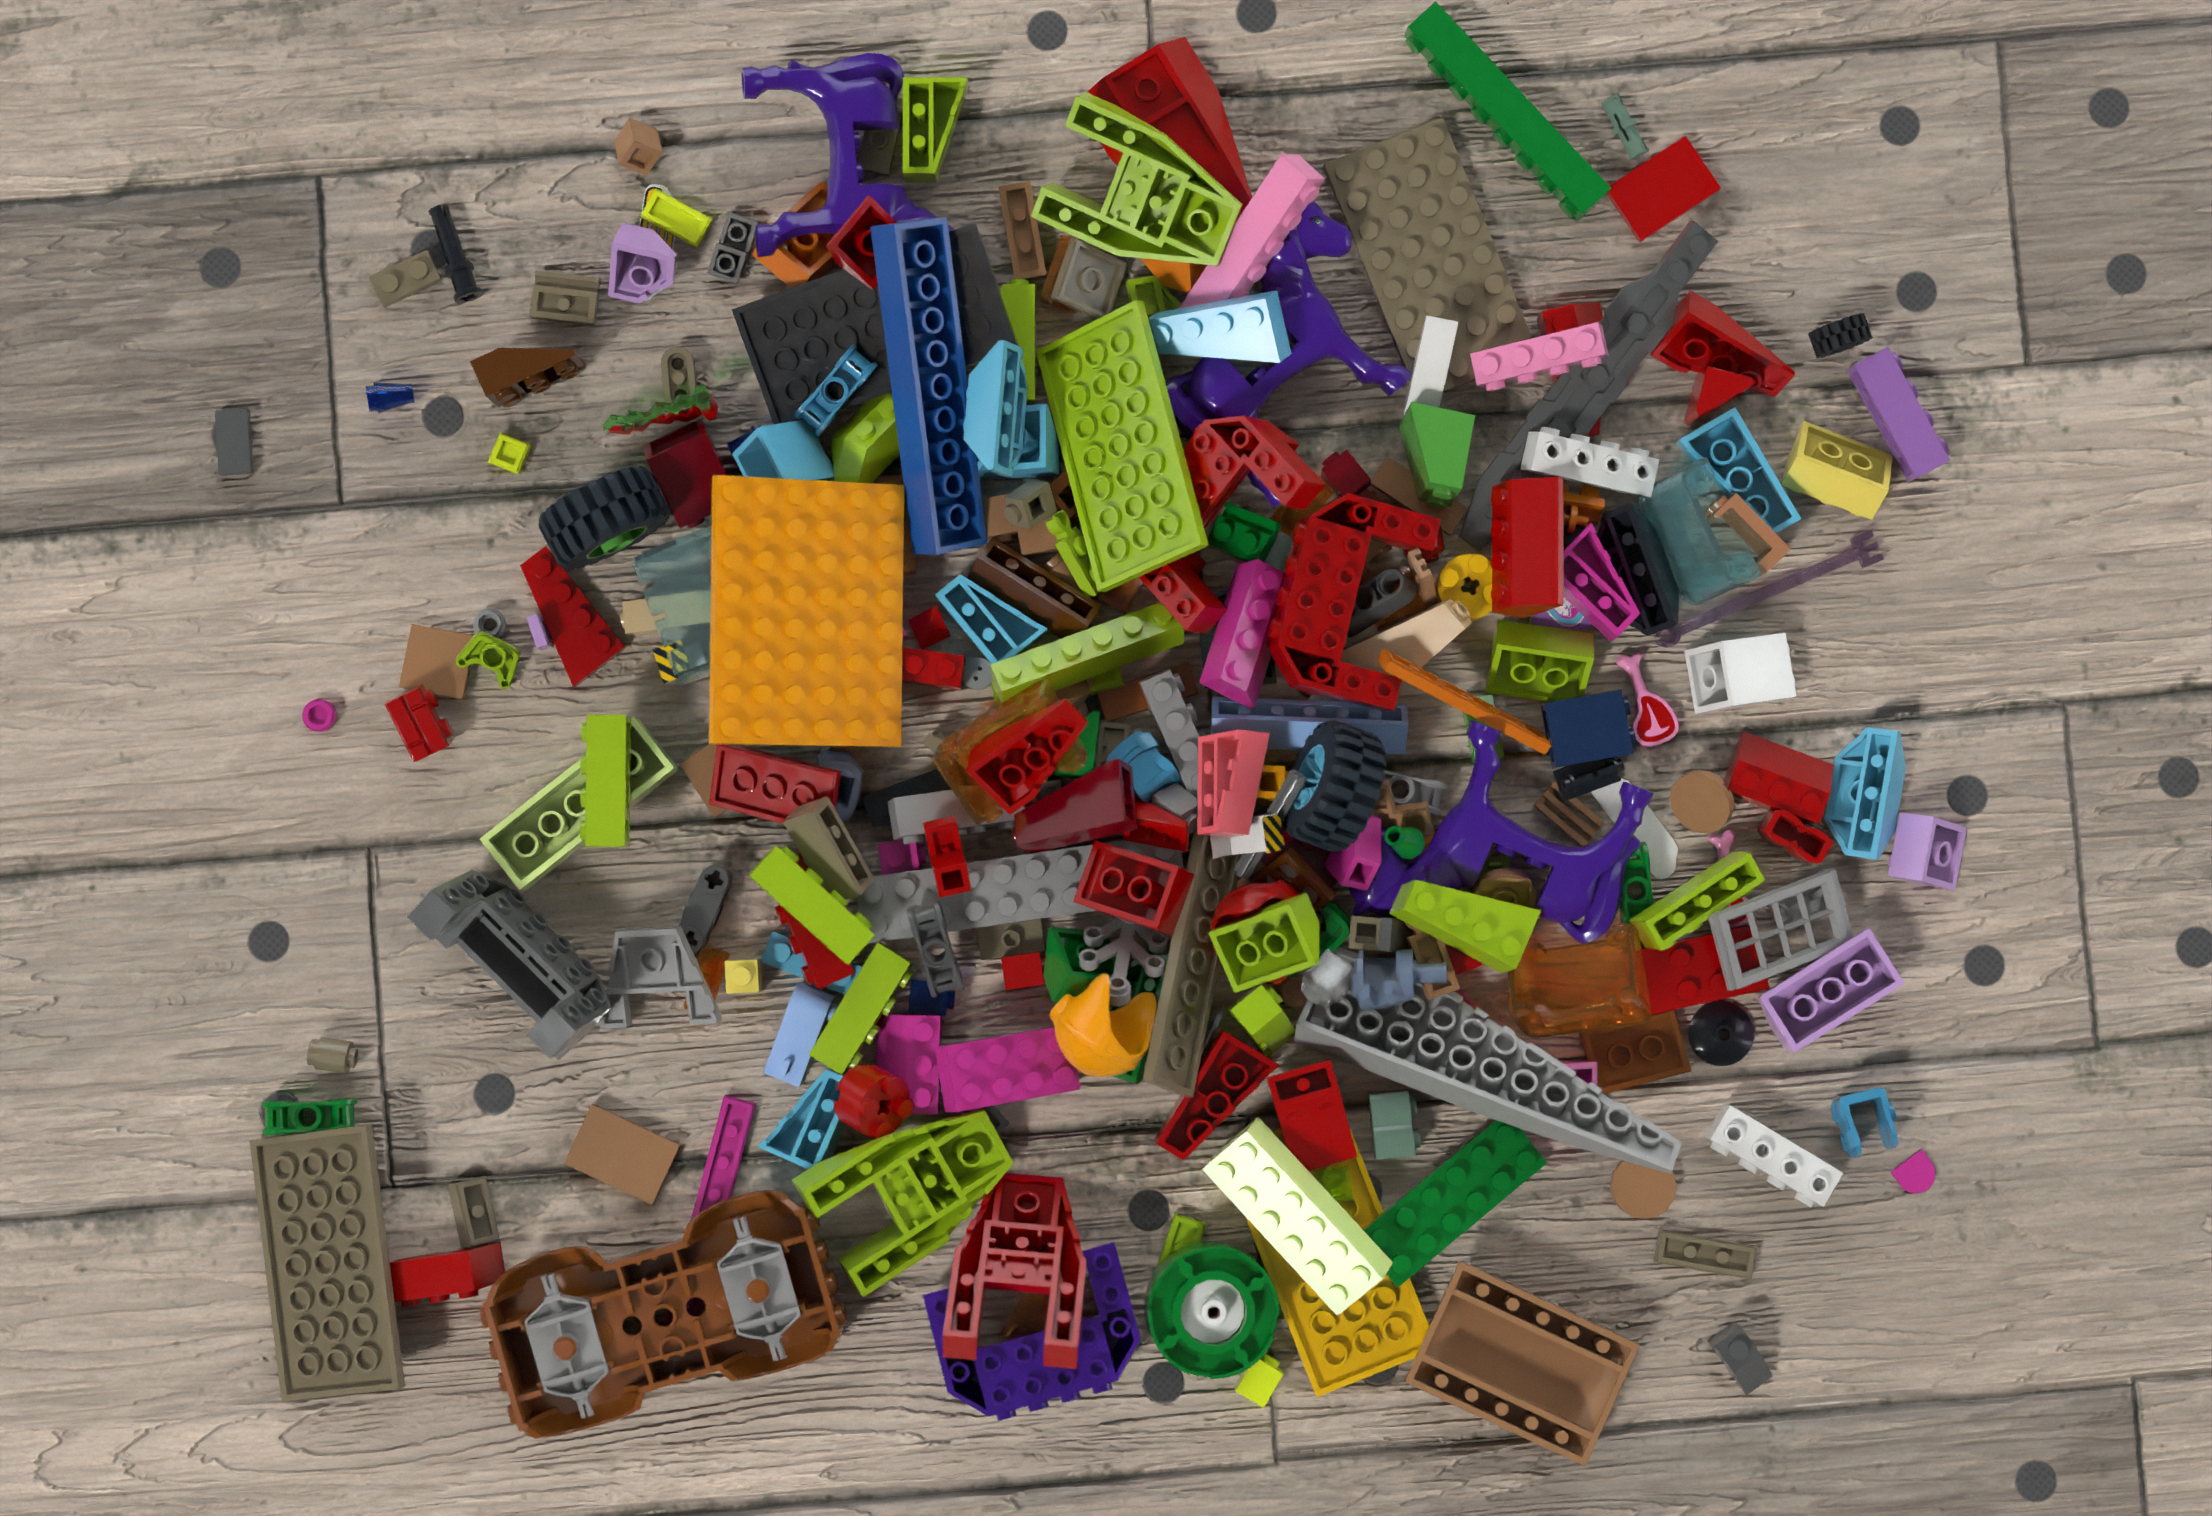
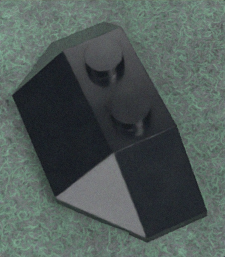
M1634 502L1602 514L1597 537L1604 550H1607L1619 578H1622L1640 612L1630 626L1649 636L1678 625L1679 589L1655 527Z

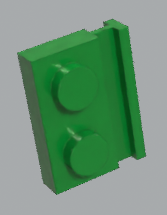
M1226 502L1223 514H1219L1207 538L1209 547L1245 562L1256 559L1265 562L1276 540L1274 537L1277 531L1281 530L1282 526L1276 521Z

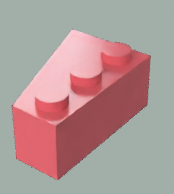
M1237 729L1198 737L1197 835L1226 838L1249 835L1270 733Z

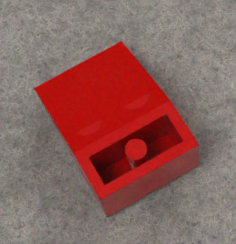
M1331 1060L1267 1077L1268 1087L1285 1145L1308 1171L1357 1158Z

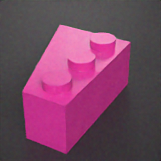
M1591 522L1564 549V598L1611 642L1638 617L1640 612L1622 578H1619L1610 561L1611 558L1607 550H1604Z

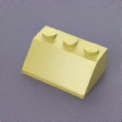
M1803 420L1784 468L1782 485L1788 487L1793 492L1814 497L1824 504L1845 509L1855 516H1863L1873 520L1889 491L1893 455Z

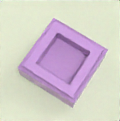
M538 614L526 617L536 648L541 651L552 648L553 642L543 617Z

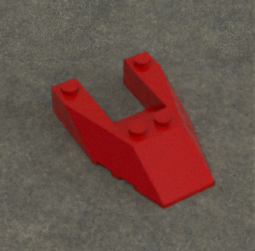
M1005 1173L988 1195L985 1194L975 1218L971 1219L966 1228L964 1238L954 1250L943 1329V1357L976 1360L985 1289L1050 1294L1044 1339L1043 1366L1077 1369L1087 1262L1083 1256L1080 1237L1074 1224L1072 1209L1063 1178Z

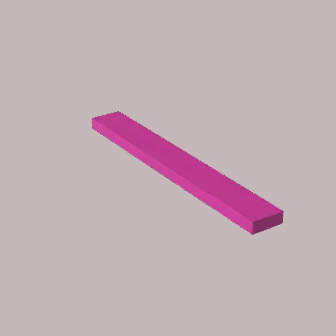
M724 1095L691 1220L710 1206L732 1197L756 1103ZM699 1297L689 1299L686 1306L689 1314L700 1316L704 1300ZM669 1309L666 1310L662 1326H667L673 1321V1314Z

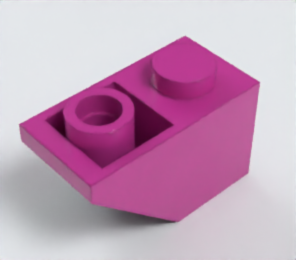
M1375 815L1369 817L1366 828L1363 832L1359 833L1358 839L1353 844H1350L1349 848L1338 852H1330L1324 866L1340 885L1364 891L1368 890L1381 864V819Z

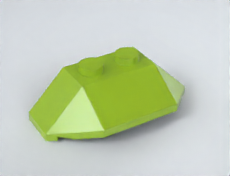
M892 393L868 400L831 437L835 481L872 483L900 455Z

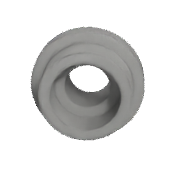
M484 609L474 619L475 633L484 631L499 639L505 633L506 619L501 612L495 609ZM493 619L496 622V627L492 631H487L485 624L488 620Z

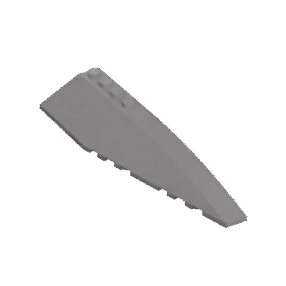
M1338 947L1329 957L1327 956L1296 1024L1294 1042L1500 1122L1601 1155L1671 1174L1682 1142L1649 1120L1640 1119L1630 1112L1628 1106L1620 1101L1616 1103L1604 1095L1601 1088L1592 1082L1586 1083L1576 1076L1577 1072L1533 1043H1526L1516 1036L1515 1031L1506 1025L1502 1027L1488 1017L1489 1014L1479 1007L1475 1009L1463 1001L1464 997L1455 991L1427 1000L1422 984L1417 983V987H1414V998L1391 1007L1362 1010L1357 999L1351 995L1354 961L1357 959L1358 954Z

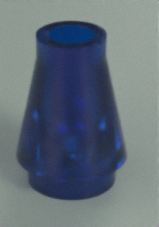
M373 382V385L366 386L370 412L378 411V414L409 403H415L412 384Z

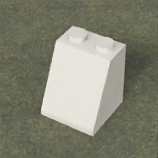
M1786 633L1726 640L1684 650L1695 714L1797 697Z

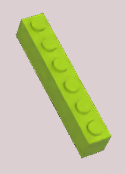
M1160 602L990 665L992 684L1005 710L1184 643V628Z

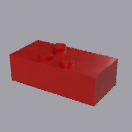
M1750 925L1730 928L1734 944L1753 937ZM1712 933L1676 940L1677 942L1673 946L1663 951L1644 947L1621 952L1635 1015L1640 1017L1770 989L1768 978L1740 989L1727 990ZM1755 944L1736 950L1742 973L1760 967Z

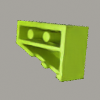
M903 77V176L905 182L938 181L969 89L967 77Z

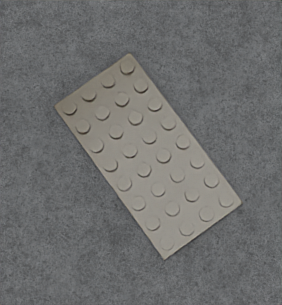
M1444 118L1324 163L1323 168L1346 225L1351 232L1352 240L1402 365L1409 372L1412 373L1426 315L1458 322L1443 393L1476 380L1470 356L1471 353L1532 338Z
M372 1124L249 1140L282 1402L404 1388L405 1381Z

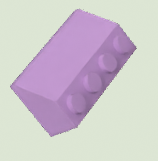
M1867 928L1758 996L1769 1026L1785 1051L1795 1053L1905 983L1871 929Z

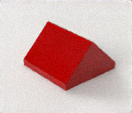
M867 196L826 246L836 264L874 290L878 285L870 226L897 222L871 196Z
M1710 366L1704 368L1694 380L1684 419L1686 425L1692 424L1742 395L1755 384L1753 378Z

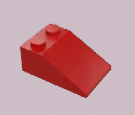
M1094 840L1073 902L1173 936L1195 874L1179 866Z

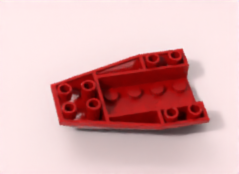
M1186 37L1154 46L1104 76L1088 91V93L1117 105L1166 134L1243 204L1240 211L1247 207L1252 199V194L1219 91ZM1100 142L1108 157L1118 166L1123 152Z

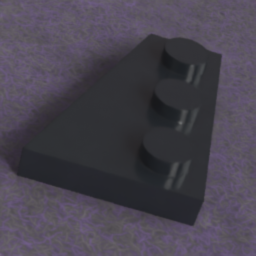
M951 763L862 796L873 827H891L887 803L891 799L962 788L955 766Z

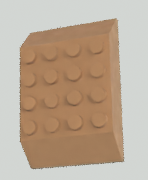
M1459 1261L1404 1382L1586 1466L1640 1345L1602 1325L1499 1277Z

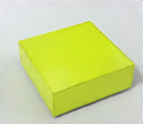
M500 432L488 463L520 475L532 446Z

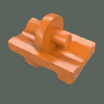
M1563 482V523H1566V533L1573 534L1576 525L1587 526L1591 522L1593 525H1598L1601 512L1605 507V499L1600 498L1598 487L1586 485L1581 487L1580 493L1577 495L1568 493L1569 485Z

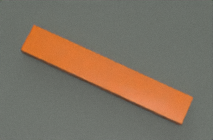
M1383 649L1377 659L1384 671L1544 755L1550 749L1551 744L1549 740L1537 728L1387 649Z

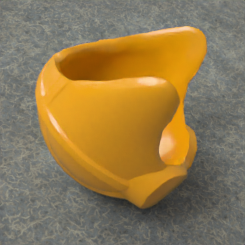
M1103 973L1080 995L1073 997L1070 994H1066L1050 1012V1018L1055 1026L1056 1040L1065 1058L1076 1069L1089 1076H1116L1135 1070L1148 1051L1151 1042V1033L1154 1028L1157 1010V1000L1153 993L1142 992L1122 1008L1109 1011L1110 979L1106 973Z

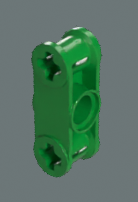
M1645 841L1641 842L1639 849L1631 856L1637 857L1629 859L1625 868L1623 896L1620 902V925L1624 939L1637 934L1630 919L1654 904L1649 870L1650 858ZM1637 881L1641 884L1642 893L1638 898L1631 899L1627 892L1628 886L1632 882Z
M357 1098L291 1102V1100L263 1101L265 1128L262 1129V1135L316 1132L357 1126L354 1125V1105L357 1104ZM306 1108H312L317 1114V1120L313 1125H308L303 1120V1112Z

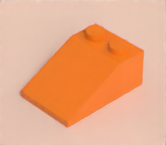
M821 181L787 212L807 213L821 209L827 199V186ZM815 233L800 235L784 241L777 248L774 255L758 257L756 247L752 255L789 288H793L823 277L834 265L835 260L826 245L835 234Z

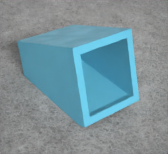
M804 420L758 427L732 453L745 477L832 481L834 479L832 461L826 456L819 437L815 434V430Z

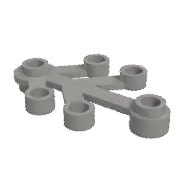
M1114 917L1113 921L1102 927L1088 926L1084 930V944L1088 947H1099L1104 939L1119 932L1120 938L1097 951L1093 949L1081 951L1079 954V966L1085 971H1093L1098 968L1099 964L1117 955L1113 977L1110 978L1109 1004L1112 1006H1123L1131 999V985L1126 980L1130 956L1145 969V973L1148 976L1159 977L1164 973V959L1158 955H1149L1133 940L1134 935L1137 934L1147 942L1151 952L1162 954L1168 950V936L1166 934L1154 932L1151 929Z

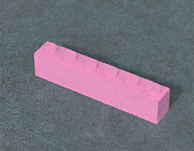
M1299 154L1280 155L1235 223L1219 265H1207L1179 308L1249 296L1248 292L1252 286L1266 273V266L1271 258L1283 248V241L1290 230L1300 223L1301 214L1307 205L1317 198L1319 187L1325 180Z

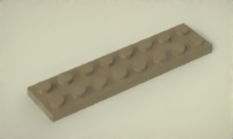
M1197 829L1194 831L1186 869L1195 875L1175 931L1171 937V946L1142 1080L1185 1097H1193L1220 966V959L1214 950L1208 932L1211 931L1212 918L1218 904L1236 888L1238 876L1234 868L1242 854H1235L1213 859L1210 836L1197 835Z

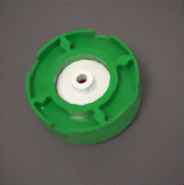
M1202 1241L1186 1245L1174 1251L1157 1267L1145 1293L1144 1315L1151 1338L1169 1363L1187 1374L1210 1377V1379H1221L1237 1375L1249 1369L1269 1349L1273 1342V1334L1277 1325L1279 1301L1270 1277L1252 1256L1231 1244L1218 1241ZM1215 1306L1213 1312L1207 1313L1210 1307Z

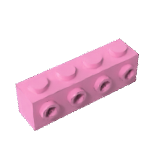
M1599 322L1471 353L1470 356L1477 386L1481 388L1486 387L1487 391H1494L1505 388V382L1518 380L1519 384L1537 380L1538 374L1550 372V376L1570 372L1569 367L1582 364V368L1602 364L1601 359L1608 358L1609 354L1603 327Z

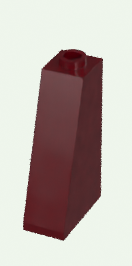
M1118 758L1110 760L1014 814L1015 826L1012 833L1017 846L1032 854L1138 829L1132 767Z

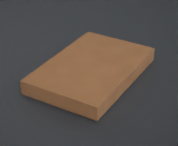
M591 1104L564 1164L653 1205L681 1144L600 1106Z

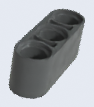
M1388 569L1360 585L1347 632L1348 638L1359 634L1409 604L1416 596L1417 588L1415 582L1396 569ZM1400 582L1398 590L1393 592L1395 585ZM1373 598L1371 606L1366 609L1368 601Z

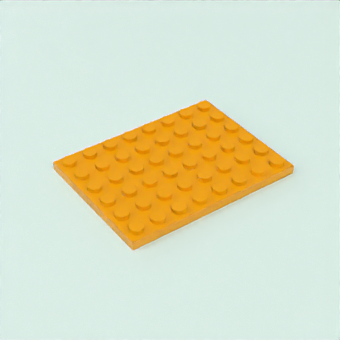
M726 475L712 476L709 744L901 747L904 485Z

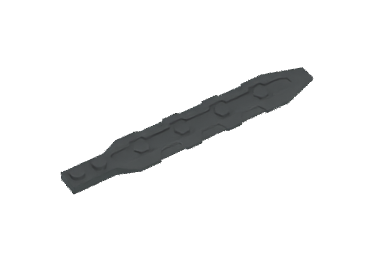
M1689 221L1653 271L1623 286L1604 311L1605 316L1600 321V324L1603 327L1609 357L1601 359L1602 364L1582 368V364L1569 367L1570 372L1561 374L1543 399H1538L1526 415V421L1503 452H1498L1480 476L1459 534V538L1479 552L1492 543V487L1511 479L1549 477L1520 470L1528 432H1540L1541 427H1548L1560 430L1559 436L1570 438L1571 434L1587 436V433L1608 405L1614 403L1625 389L1627 380L1648 352L1656 348L1671 328L1679 293L1718 242L1696 222Z

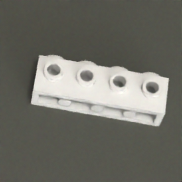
M1541 427L1540 432H1528L1520 470L1549 477H1562L1563 480L1636 497L1651 498L1660 459L1649 457L1650 451L1638 448H1630V452L1619 450L1620 444L1608 441H1601L1600 445L1589 443L1590 437L1578 434H1571L1570 438L1559 436L1560 430L1548 427Z
M1723 1104L1705 1135V1138L1712 1141L1710 1148L1725 1157L1729 1153L1734 1154L1740 1158L1738 1165L1754 1174L1759 1169L1769 1175L1766 1180L1768 1183L1782 1191L1786 1186L1797 1192L1794 1198L1812 1208L1814 1203L1824 1207L1843 1175V1172L1728 1104Z

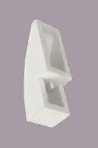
M1426 315L1406 396L1404 414L1411 402L1435 407L1440 406L1457 332V321Z

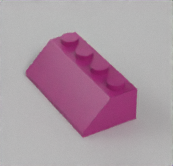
M1259 559L1236 566L1224 603L1227 610L1219 619L1199 681L1200 684L1249 709H1255L1271 658V653L1267 648L1268 632L1277 607V595L1285 575L1284 572Z

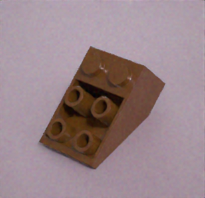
M497 348L470 361L486 397L497 407L503 405L504 408L518 404L521 401V396L530 392L539 394L548 390L551 387L550 383L560 378L563 381L572 379L580 374V369L586 367L583 360L573 349Z

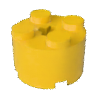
M1463 554L1450 560L1441 569L1435 581L1436 603L1438 604L1449 598L1454 602L1459 601L1469 611V619L1472 622L1486 616L1492 611L1491 561L1480 554ZM1464 581L1468 584L1473 583L1475 586L1472 596L1469 592H1462L1461 587L1465 584Z

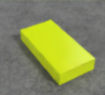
M656 188L640 215L641 219L697 249L713 222L712 218Z

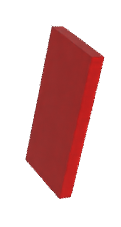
M717 744L709 805L784 824L783 821L797 806L826 796L829 797L836 809L841 771L738 744Z

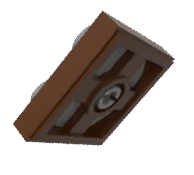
M1292 847L1265 865L1249 879L1252 884L1272 883L1282 880L1295 888L1299 894L1307 893L1314 911L1326 905L1336 895Z

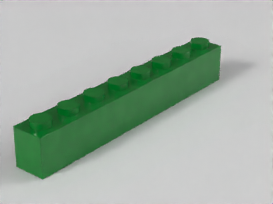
M1436 1L1407 27L1404 36L1407 38L1405 41L1408 47L1415 54L1421 53L1426 58L1431 72L1438 78L1443 77L1450 84L1449 89L1452 94L1460 101L1465 100L1472 107L1471 113L1481 124H1488L1494 131L1493 136L1496 141L1504 148L1508 146L1516 154V162L1524 170L1528 171L1530 169L1538 178L1537 183L1540 188L1547 194L1552 193L1560 201L1558 205L1568 217L1572 218L1574 216L1579 221L1609 193L1611 187Z

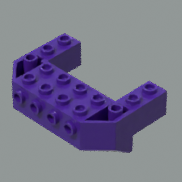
M1115 1242L1082 1251L1083 1256L1086 1258V1267L1100 1316L1081 1321L1077 1369L1043 1366L1045 1331L978 1349L976 1360L943 1357V1329L949 1288L923 1295L947 1392L988 1417L996 1415L997 1420L1000 1421L1017 1416L1015 1409L1028 1406L1030 1412L1049 1407L1047 1400L1060 1397L1061 1402L1065 1403L1081 1398L1080 1391L1090 1388L1093 1389L1094 1394L1112 1390V1382L1119 1381L1142 1340Z

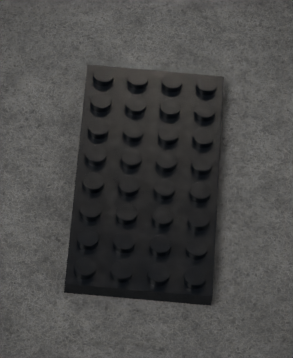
M976 222L949 232L965 366L981 361L999 340H1005L1019 346ZM843 269L731 309L773 424L803 420L802 418L797 419L794 416L795 412L816 391L852 344L857 346V351L869 362H876L878 367L865 383L858 387L841 409L892 392L878 285L874 290L870 289ZM833 381L828 386V393L834 399H841L844 395V388L840 383Z

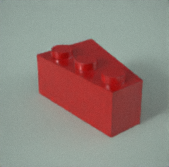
M501 1242L490 1243L489 1245L477 1248H460L457 1251L437 1252L390 1261L394 1302L401 1301L402 1307L421 1304V1298L430 1297V1303L449 1300L450 1294L455 1293L459 1294V1299L478 1296V1289L493 1285L505 1273Z

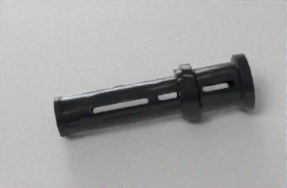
M443 204V209H441V205H437L428 212L433 221L448 265L445 268V274L452 281L456 293L454 300L456 303L476 300L483 295L481 288L477 287L472 273L474 270L473 263L470 260H466L449 206Z

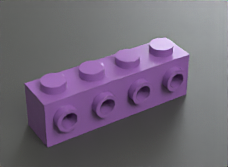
M1886 347L1847 369V372L1909 483L1950 461L1948 457L1949 448L1944 439L1937 437L1932 428L1934 422L1930 413L1920 406L1917 400L1918 392L1916 387L1910 380L1907 381L1901 371L1903 365L1900 358L1895 352L1891 353L1889 347Z

